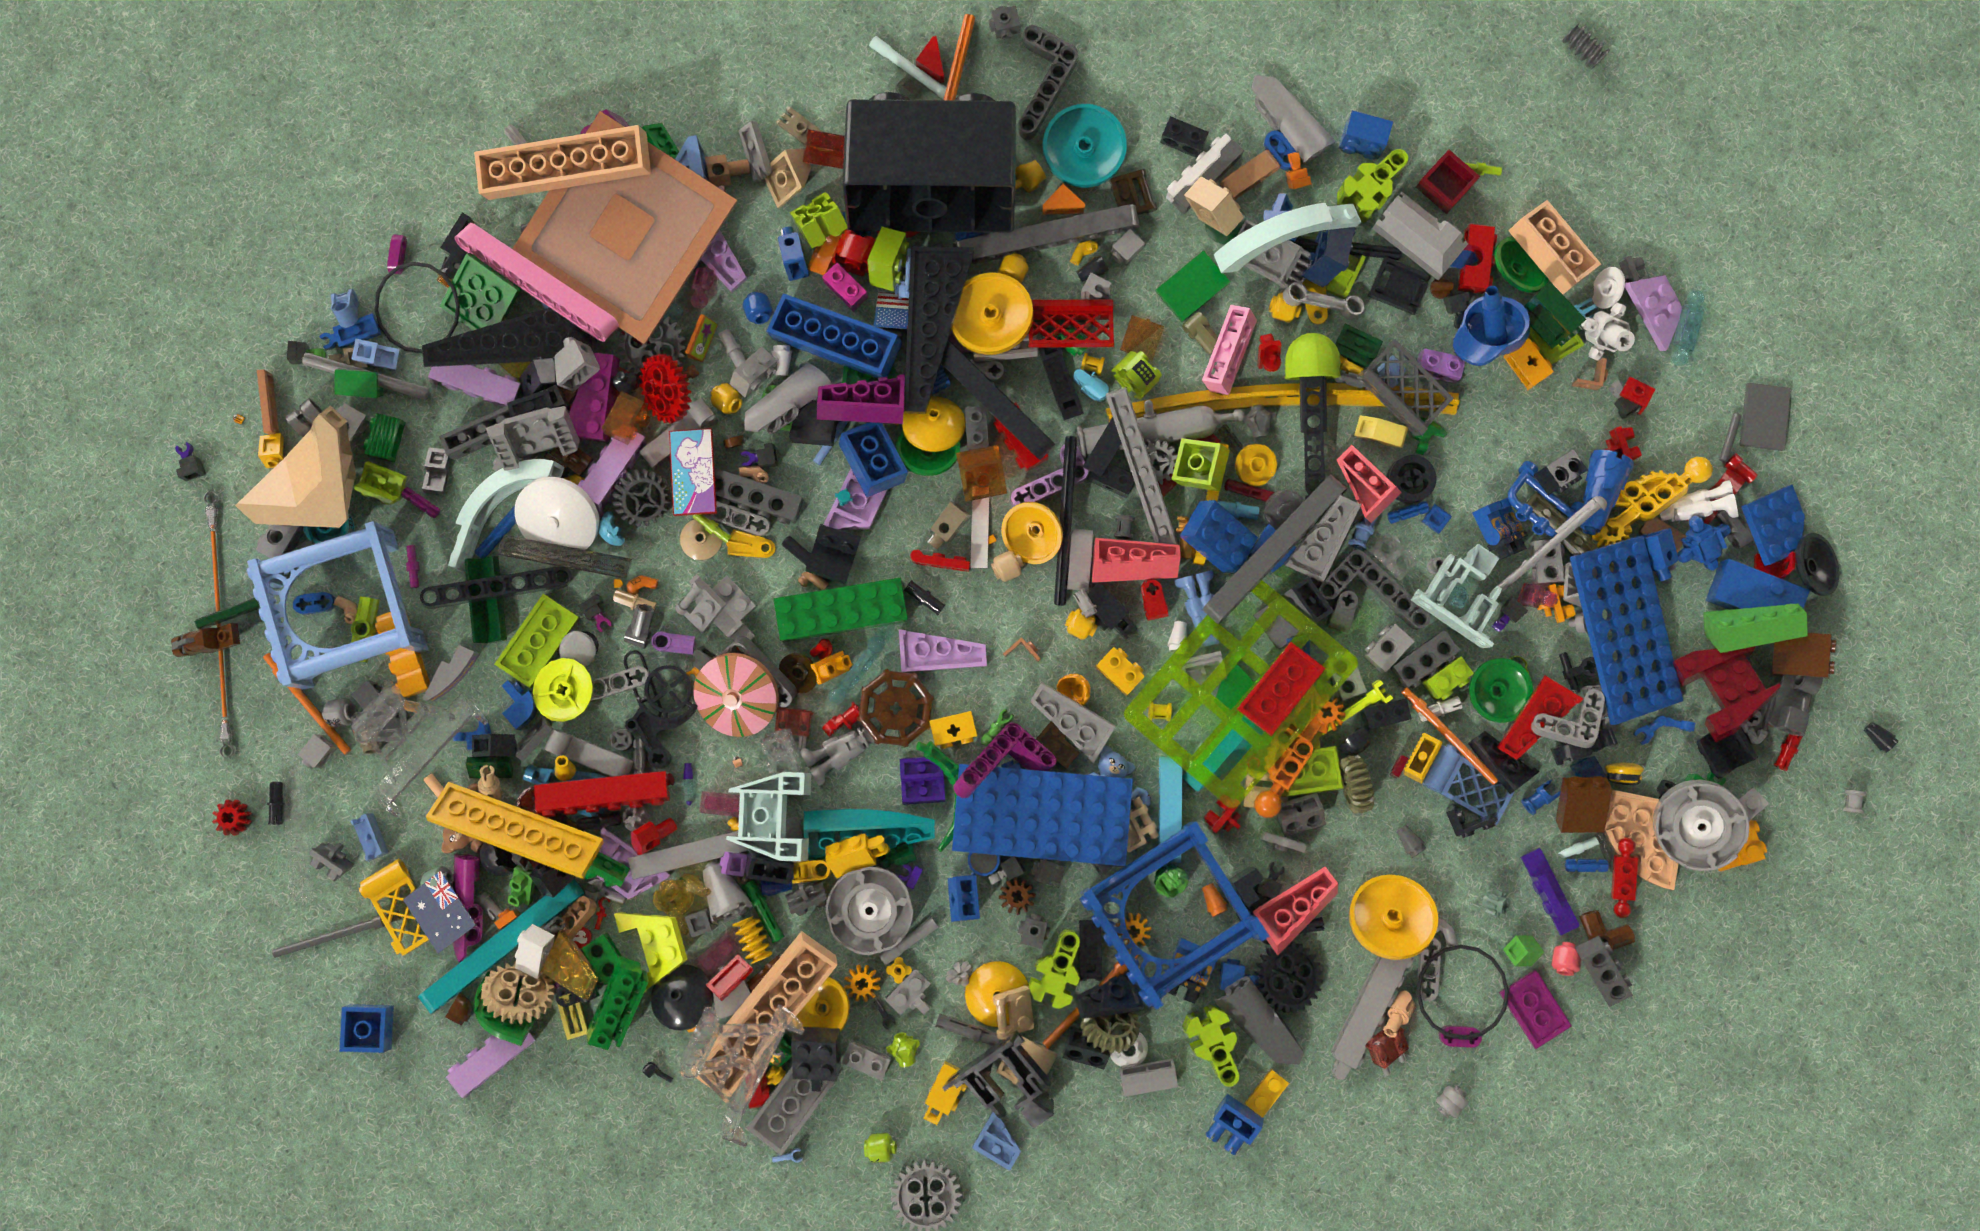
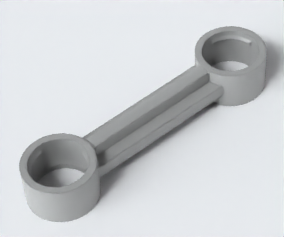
M1299 282L1290 284L1283 291V299L1290 306H1299L1301 303L1333 309L1340 311L1342 316L1349 320L1355 319L1364 311V303L1356 295L1341 299L1310 292ZM1290 289L1295 290L1299 294L1300 300L1295 299L1291 295ZM1348 302L1356 307V313L1349 309Z

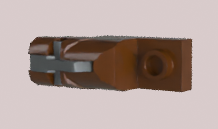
M229 623L217 628L207 627L176 636L171 639L173 655L176 657H186L200 653H214L240 645L238 623Z

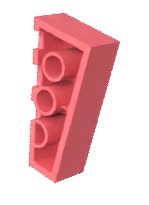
M1095 538L1092 583L1178 578L1181 557L1180 545Z
M1324 867L1252 911L1253 916L1258 917L1270 937L1266 940L1277 955L1338 894V883L1328 869Z

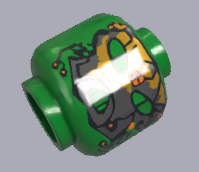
M781 1034L763 1056L764 1061L769 1065L778 1067L784 1065L792 1057V1038L787 1034Z

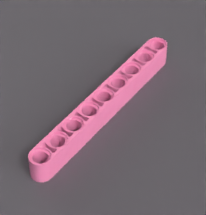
M469 223L455 236L456 243L463 250L476 256L499 274L596 339L604 342L619 327L617 320L612 315L477 225Z

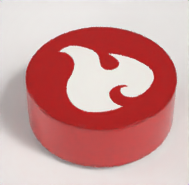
M582 927L573 938V941L579 949H582L591 943L592 933L588 928Z

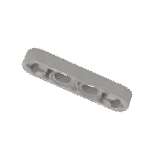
M718 501L717 509L720 507L726 509L727 513L724 518L718 519L715 514L710 516L704 514L709 520L713 519L715 522L761 537L767 535L771 527L769 521L762 516ZM744 514L747 518L746 523L741 526L735 523L736 516ZM751 517H754L752 521L757 524L764 521L763 524L766 526V529H761L760 532H757L758 528L753 525L750 526V529H747L750 525Z
M637 666L592 680L593 692L590 702L644 686L650 674L649 670ZM637 671L645 673L641 682L638 679L631 680L633 685H630L629 677L637 676ZM621 676L625 680V685L618 689L614 685V680ZM597 683H602L605 687L601 695L594 693V686Z

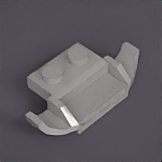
M697 574L689 581L691 588H693L692 584L696 579H701ZM726 575L712 588L727 604L713 623L725 636L733 640L739 636H745L751 640L755 635L742 620L757 606ZM699 593L694 599L697 605L704 597L702 593Z

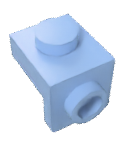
M1394 355L1389 358V361L1398 360ZM1382 363L1377 368L1379 376H1385V363ZM1389 363V376H1400L1399 363ZM1389 378L1391 388L1399 383L1398 378Z

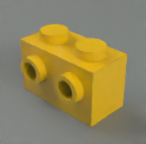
M1113 647L1095 667L1127 696L1145 677L1142 674L1144 670L1136 662L1133 664L1126 659L1128 655L1121 648L1116 649Z

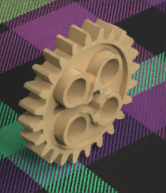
M514 961L513 966L505 963L504 969L497 966V971L491 970L490 977L486 976L485 983L482 984L481 999H483V1006H488V1013L494 1011V1018L501 1015L502 1022L509 1018L510 1024H513L515 1019H518L520 1024H522L523 1019H527L530 1023L532 1016L540 1019V1013H547V1008H551L555 994V986L552 985L553 979H548L549 973H543L536 979L516 969V961ZM520 978H522V987L520 989L518 1005L514 1007L513 1005L517 993L518 981Z

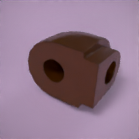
M459 992L445 1018L461 1026L464 1022H468L472 1013L470 1000Z

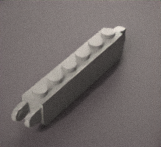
M1377 956L1331 1049L1332 1056L1336 1059L1331 1074L1337 1080L1345 1079L1351 1067L1356 1069L1358 1065L1361 1066L1366 1057L1364 1052L1367 1046H1371L1376 1036L1374 1032L1377 1026L1380 1027L1385 1019L1384 1012L1387 1006L1390 1007L1395 999L1393 994L1396 988L1402 985L1405 978L1403 973L1406 967L1409 968L1412 965L1414 957L1392 960Z

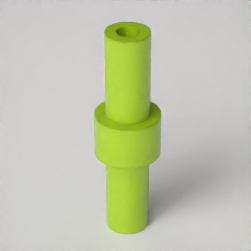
M1481 162L1476 164L1465 163L1481 176H1484V174L1501 176L1502 167L1488 166L1486 163Z
M693 515L692 518L706 527L705 530L711 535L715 534L725 543L730 540L731 536L718 527L719 524L713 519L710 521L704 515Z

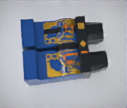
M1508 498L1472 512L1484 539L1490 544L1487 546L1489 552L1496 549L1500 560L1527 549L1522 538L1528 536L1526 530H1523L1521 522L1515 517Z
M1179 937L1172 959L1186 956L1201 946ZM1218 960L1168 993L1176 996L1179 986H1184L1187 990L1183 999L1195 1004L1200 993L1204 994L1211 973Z

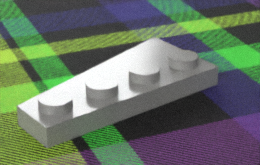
M1339 495L1285 561L1284 565L1324 582L1361 504Z
M1041 682L1030 700L1093 763L1116 725Z

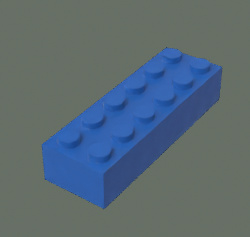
M784 293L766 331L773 340L875 378H888L902 346V342L896 334Z

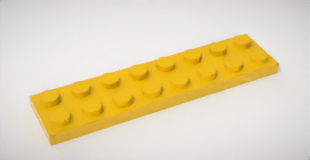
M451 782L446 784L426 815L429 822L582 879L604 843L603 838Z

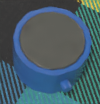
M969 853L968 864L972 870L971 875L987 876L994 873L1000 864V855Z

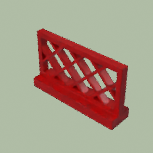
M1113 299L1031 300L1033 320H1045V322L1040 326L1034 321L1032 322L1029 330V347H1114ZM1055 320H1066V322L1060 326ZM1076 320H1087V322L1081 326ZM1097 320H1109L1104 325L1097 322ZM1048 325H1051L1056 330H1054L1052 333H1048L1046 330H1044V328H1046ZM1069 325L1077 329L1072 334L1065 329ZM1090 325L1098 328L1093 334L1087 330ZM1061 332L1066 338L1064 340H1057L1055 336ZM1082 332L1088 338L1079 340L1076 336ZM1038 333L1045 336L1043 340H1033V337ZM1104 333L1109 337V340H1100L1097 336Z

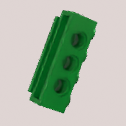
M619 957L586 1032L588 1045L609 1050L612 1040H615L616 1047L620 1048L649 983L647 971L643 970L641 972L640 962Z

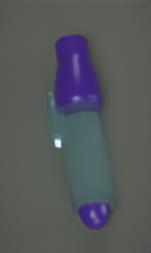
M684 763L685 768L681 781L682 786L685 788V801L690 806L692 801H694L692 763Z

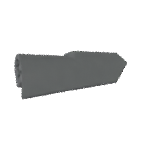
M1783 675L1780 683L1781 687L1777 692L1768 723L1788 734L1805 736L1812 695L1819 692L1824 677Z
M1243 977L1225 988L1227 996L1215 999V1003L1275 1063L1300 1064L1304 1051L1279 1013L1271 1008L1249 977Z

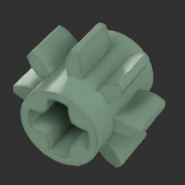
M1493 889L1492 893L1487 892L1482 901L1483 907L1487 908L1485 912L1499 917L1500 913L1506 914L1510 907V900L1506 898L1507 893L1497 889Z

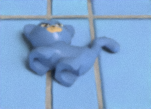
M1105 745L1099 754L1098 768L1100 775L1094 772L1087 775L1124 778L1134 772L1135 766L1121 754L1114 752L1109 746ZM1137 787L1132 791L1131 801L1140 796L1142 797L1143 804L1146 803L1147 807L1150 806L1151 797L1147 790Z

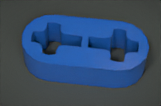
M327 592L299 595L293 601V609L297 613L305 615L329 612L335 607V597ZM325 597L330 600V603H327L325 607L324 605L317 604V601H323ZM303 599L305 602H312V605L305 606V610L299 607V604L303 603Z

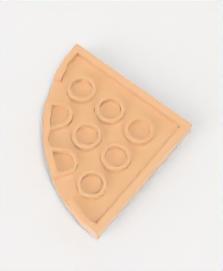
M1612 790L1605 827V835L1616 855H1622L1618 849L1619 840L1624 837L1633 839L1636 843V849L1631 856L1638 857L1637 875L1649 883L1674 890L1678 863L1666 855L1659 845L1653 830V814L1660 799Z

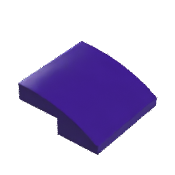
M925 757L900 759L903 805L945 802L944 772L938 765Z

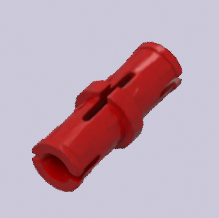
M1788 735L1785 743H1782L1780 746L1781 751L1774 763L1775 767H1779L1783 771L1788 770L1794 755H1797L1799 751L1797 748L1803 736Z

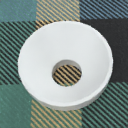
M1139 1033L1138 1038H1136L1134 1044L1136 1050L1132 1056L1124 1055L1123 1051L1118 1054L1114 1050L1110 1054L1113 1062L1120 1067L1140 1065L1145 1060L1148 1052V1044L1143 1034Z

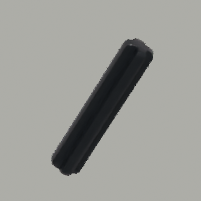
M791 536L786 537L782 542V546L807 566L811 553ZM822 577L828 583L832 581L831 579Z

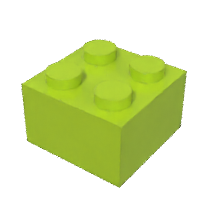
M881 227L868 258L870 285L894 291L896 285L901 283L902 270L904 267L906 268L907 249L909 248V243L906 242V233Z
M1181 438L1172 480L1181 486L1220 491L1230 450L1220 443Z

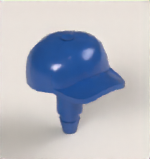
M1489 286L1486 289L1485 295L1473 301L1464 312L1463 322L1453 340V349L1456 355L1471 365L1483 366L1492 362L1500 355L1519 350L1530 334L1528 309H1525L1523 304L1512 298L1501 296L1496 286Z

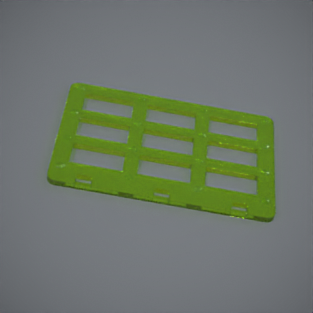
M1263 580L1251 592L1269 607L1240 641L1206 615L1192 633L1180 642L1179 648L1124 710V718L1127 722L1229 808H1236L1240 805L1358 666L1356 656ZM1280 615L1299 631L1290 642L1302 649L1310 640L1329 657L1322 664L1326 668L1271 737L1266 732L1260 735L1242 720L1244 715L1237 711V708L1276 661L1275 659L1271 665H1268L1250 648ZM1212 635L1228 648L1230 652L1200 685L1182 668L1209 636ZM1242 660L1257 672L1260 677L1233 709L1230 710L1211 693L1237 663ZM1336 673L1341 678L1332 687L1328 681ZM1173 679L1192 696L1163 729H1160L1143 712ZM1203 704L1222 721L1195 753L1191 755L1173 740V737ZM1293 724L1298 728L1289 738L1284 732ZM1233 729L1252 747L1222 781L1206 768L1203 763ZM1249 775L1254 780L1245 789L1240 783Z

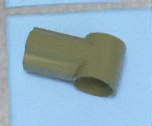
M1197 312L1182 324V328L1210 356L1213 353L1218 336L1209 327L1210 324L1205 316Z

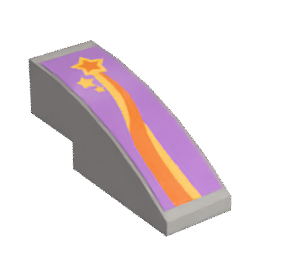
M458 645L450 663L441 660L423 700L433 702L454 688L471 669L479 653L465 646Z

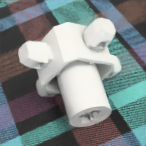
M1616 302L1611 308L1610 314L1599 311L1594 314L1593 318L1587 317L1581 324L1586 330V340L1594 344L1589 352V357L1592 359L1600 360L1605 353L1604 349L1612 352L1617 350L1627 351L1634 344L1635 336L1630 331L1629 323L1620 319L1626 311V306Z

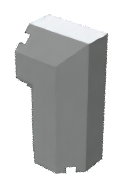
M1403 192L1395 198L1383 213L1382 218L1372 228L1437 280L1442 277L1468 245L1466 240L1464 243L1462 242L1463 234L1457 228L1444 220L1442 223H1438V218L1433 217Z

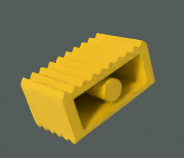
M1423 733L1403 770V774L1422 784L1442 746V741Z

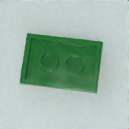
M1203 250L1159 286L1155 292L1183 323L1228 286L1231 281L1224 273H1221L1218 266Z

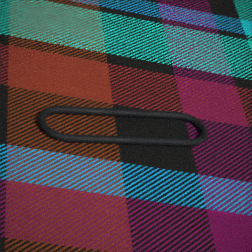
M634 650L626 653L623 660L626 670L629 669L626 660L631 654L639 655L644 668L648 670L645 659L639 651ZM629 677L631 685H633V683L631 682V680L633 679L632 677ZM651 680L650 685L652 687L654 696H656L657 692L653 684V681ZM634 688L633 691L636 697L638 696V693L636 688ZM658 700L657 704L659 707L662 708L660 700ZM659 711L658 716L661 717L662 712Z

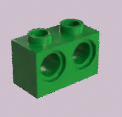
M605 933L583 947L582 950L584 956L595 969L594 975L600 983L603 982L604 985H607L611 975L606 972V965L610 963L615 967L619 957L623 956L609 934ZM596 945H600L603 948V955L601 957L594 953Z

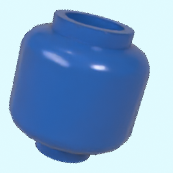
M751 292L743 301V309L750 322L764 324L770 319L773 309L766 294Z

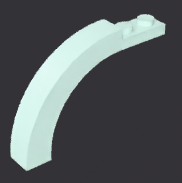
M1326 203L1304 206L1277 215L1246 230L1220 248L1214 254L1221 273L1239 271L1246 263L1259 254L1289 239L1316 231L1356 227L1361 223L1354 204L1327 206Z
M523 460L519 462V468L504 471L502 468L486 478L470 495L459 513L456 524L462 527L458 533L454 550L450 555L448 566L466 572L465 559H472L483 526L497 505L512 493L525 488L530 482L538 478H561L564 467L552 460Z

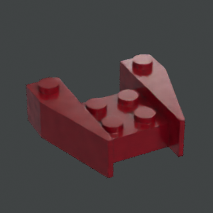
M1756 646L1720 653L1717 648L1693 651L1673 662L1681 686L1702 678L1721 708L1720 711L1707 716L1704 723L1715 742L1735 734L1777 694L1781 687L1780 683L1765 689L1746 657L1753 654Z

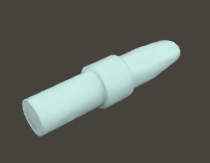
M1593 837L1583 842L1575 843L1557 855L1561 858H1567L1575 854L1578 855L1584 852V850L1599 845L1596 837Z

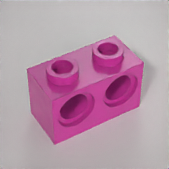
M838 263L822 276L824 284L853 312L868 299L867 291Z

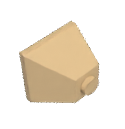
M803 149L784 150L770 163L772 173L764 179L777 208H781L805 187L811 165Z

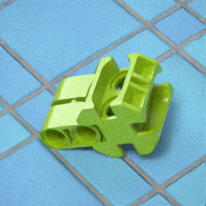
M1395 149L1378 165L1375 163H1362L1357 168L1358 170L1354 177L1349 175L1342 183L1337 192V205L1354 204L1361 222H1367L1376 208L1380 210L1391 196L1393 181L1397 179L1407 164L1408 154L1402 149Z
M1064 929L1059 934L1052 955L1048 954L1037 959L1035 964L1036 971L1044 973L1041 980L1031 977L1028 983L1034 1000L1042 1002L1045 992L1053 995L1051 999L1052 1007L1057 1009L1071 1004L1073 999L1071 992L1064 990L1066 983L1077 986L1080 980L1073 965L1080 944L1079 937L1074 930ZM1073 935L1075 937L1074 942L1071 945L1064 944L1065 936ZM1059 956L1067 957V962L1064 965L1056 964V959Z
M1213 1005L1203 1007L1207 1018L1201 1021L1198 1016L1195 1017L1194 1012L1187 1014L1182 1025L1184 1033H1187L1189 1038L1196 1035L1199 1040L1189 1043L1194 1054L1197 1057L1210 1061L1215 1075L1223 1085L1228 1087L1236 1085L1239 1081V1072L1230 1052L1234 1049L1237 1037L1230 1027L1222 1030L1220 1025L1230 1021L1227 1014L1222 1009ZM1217 1049H1222L1221 1055L1214 1057V1052ZM1231 1070L1229 1076L1223 1077L1224 1071Z

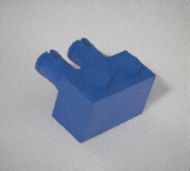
M1226 1094L1215 1110L1213 1117L1215 1122L1206 1132V1136L1209 1139L1213 1136L1212 1141L1218 1142L1225 1129H1227L1233 1135L1227 1144L1224 1145V1148L1228 1152L1231 1149V1154L1236 1155L1244 1142L1251 1145L1263 1127L1264 1118L1229 1094Z

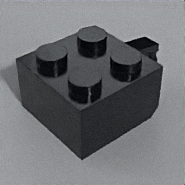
M796 1026L791 1040L793 1079L811 1080L812 1091L821 1092L823 1081H837L841 1069L840 1029Z

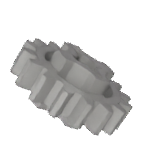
M1158 438L1155 439L1154 443H1151L1148 439L1146 447L1157 481L1162 485L1164 478L1169 481L1171 480L1169 474H1173L1177 453H1173V446L1168 447V443L1165 440L1160 444ZM1157 459V464L1153 465V460Z

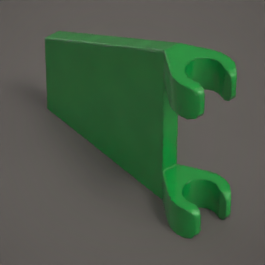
M1239 648L1230 657L1226 667L1227 679L1221 681L1214 700L1228 717L1237 710L1265 674H1261L1253 681L1237 664L1247 653L1244 648Z

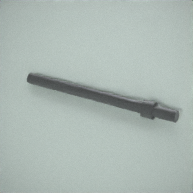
M377 915L365 922L273 949L272 954L274 958L371 928L379 929L385 927L380 916ZM393 915L391 922L401 920V916Z

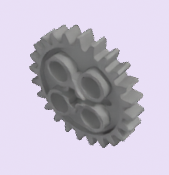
M923 1159L921 1166H919L917 1161H914L913 1169L906 1165L907 1173L900 1171L899 1175L902 1179L895 1178L894 1180L898 1187H892L891 1191L897 1195L892 1196L891 1201L897 1203L892 1206V1210H899L896 1218L904 1217L902 1225L909 1222V1230L917 1226L918 1231H922V1228L930 1231L931 1227L938 1231L940 1224L944 1228L947 1227L946 1220L953 1222L954 1218L951 1213L958 1214L959 1212L955 1206H961V1201L956 1199L962 1196V1192L956 1191L960 1187V1183H953L956 1179V1174L949 1176L950 1168L943 1171L942 1162L936 1167L934 1160L931 1161L930 1165H927L926 1160ZM923 1177H927L928 1195L931 1196L928 1202L929 1216L925 1215V1199L922 1197L924 1194ZM937 1179L942 1182L943 1186L940 1189H934L930 1183ZM917 1181L921 1188L913 1191L909 1188V1183ZM935 1202H940L943 1204L944 1209L937 1212L933 1210L932 1205ZM915 1203L919 1204L922 1207V1211L914 1213L910 1210V1206Z

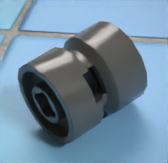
M310 398L299 405L300 410L294 409L285 417L291 427L302 437L310 431L316 417L323 412ZM304 416L308 420L307 422L302 419Z

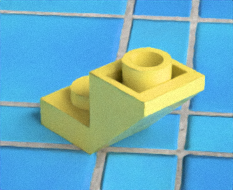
M1360 415L1354 436L1375 440L1386 446L1403 448L1408 427L1380 418Z

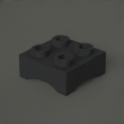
M812 400L799 409L798 416L792 422L789 438L792 443L834 446L838 421L818 420L817 401Z

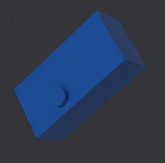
M1726 559L1719 562L1706 601L1728 610L1786 604H1799L1804 609L1810 590L1732 559Z

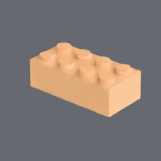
M1548 200L1526 214L1508 230L1562 294H1565L1601 265Z

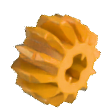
M1129 912V920L1127 921L1125 918L1126 928L1128 930L1130 926L1134 925L1136 929H1139L1138 933H1135L1136 936L1132 937L1130 933L1129 935L1136 945L1139 942L1144 947L1146 944L1142 938H1151L1150 935L1145 934V931H1150L1151 927H1143L1148 922L1146 918L1139 922L1141 914L1137 913L1135 920H1133V914ZM1126 938L1124 939V941L1127 940L1125 945H1128L1130 940Z
M857 965V973L850 969L849 973L852 977L845 976L844 980L851 982V984L845 985L844 989L852 988L848 996L852 997L856 993L855 1001L858 1002L861 995H863V1000L867 1002L868 994L873 998L876 996L872 989L880 990V986L874 983L879 982L881 979L880 977H872L877 972L876 969L868 973L869 965L864 967V971H862L860 965ZM861 978L866 979L865 983L868 982V986H864L863 989L858 987L860 984H857V981H860Z

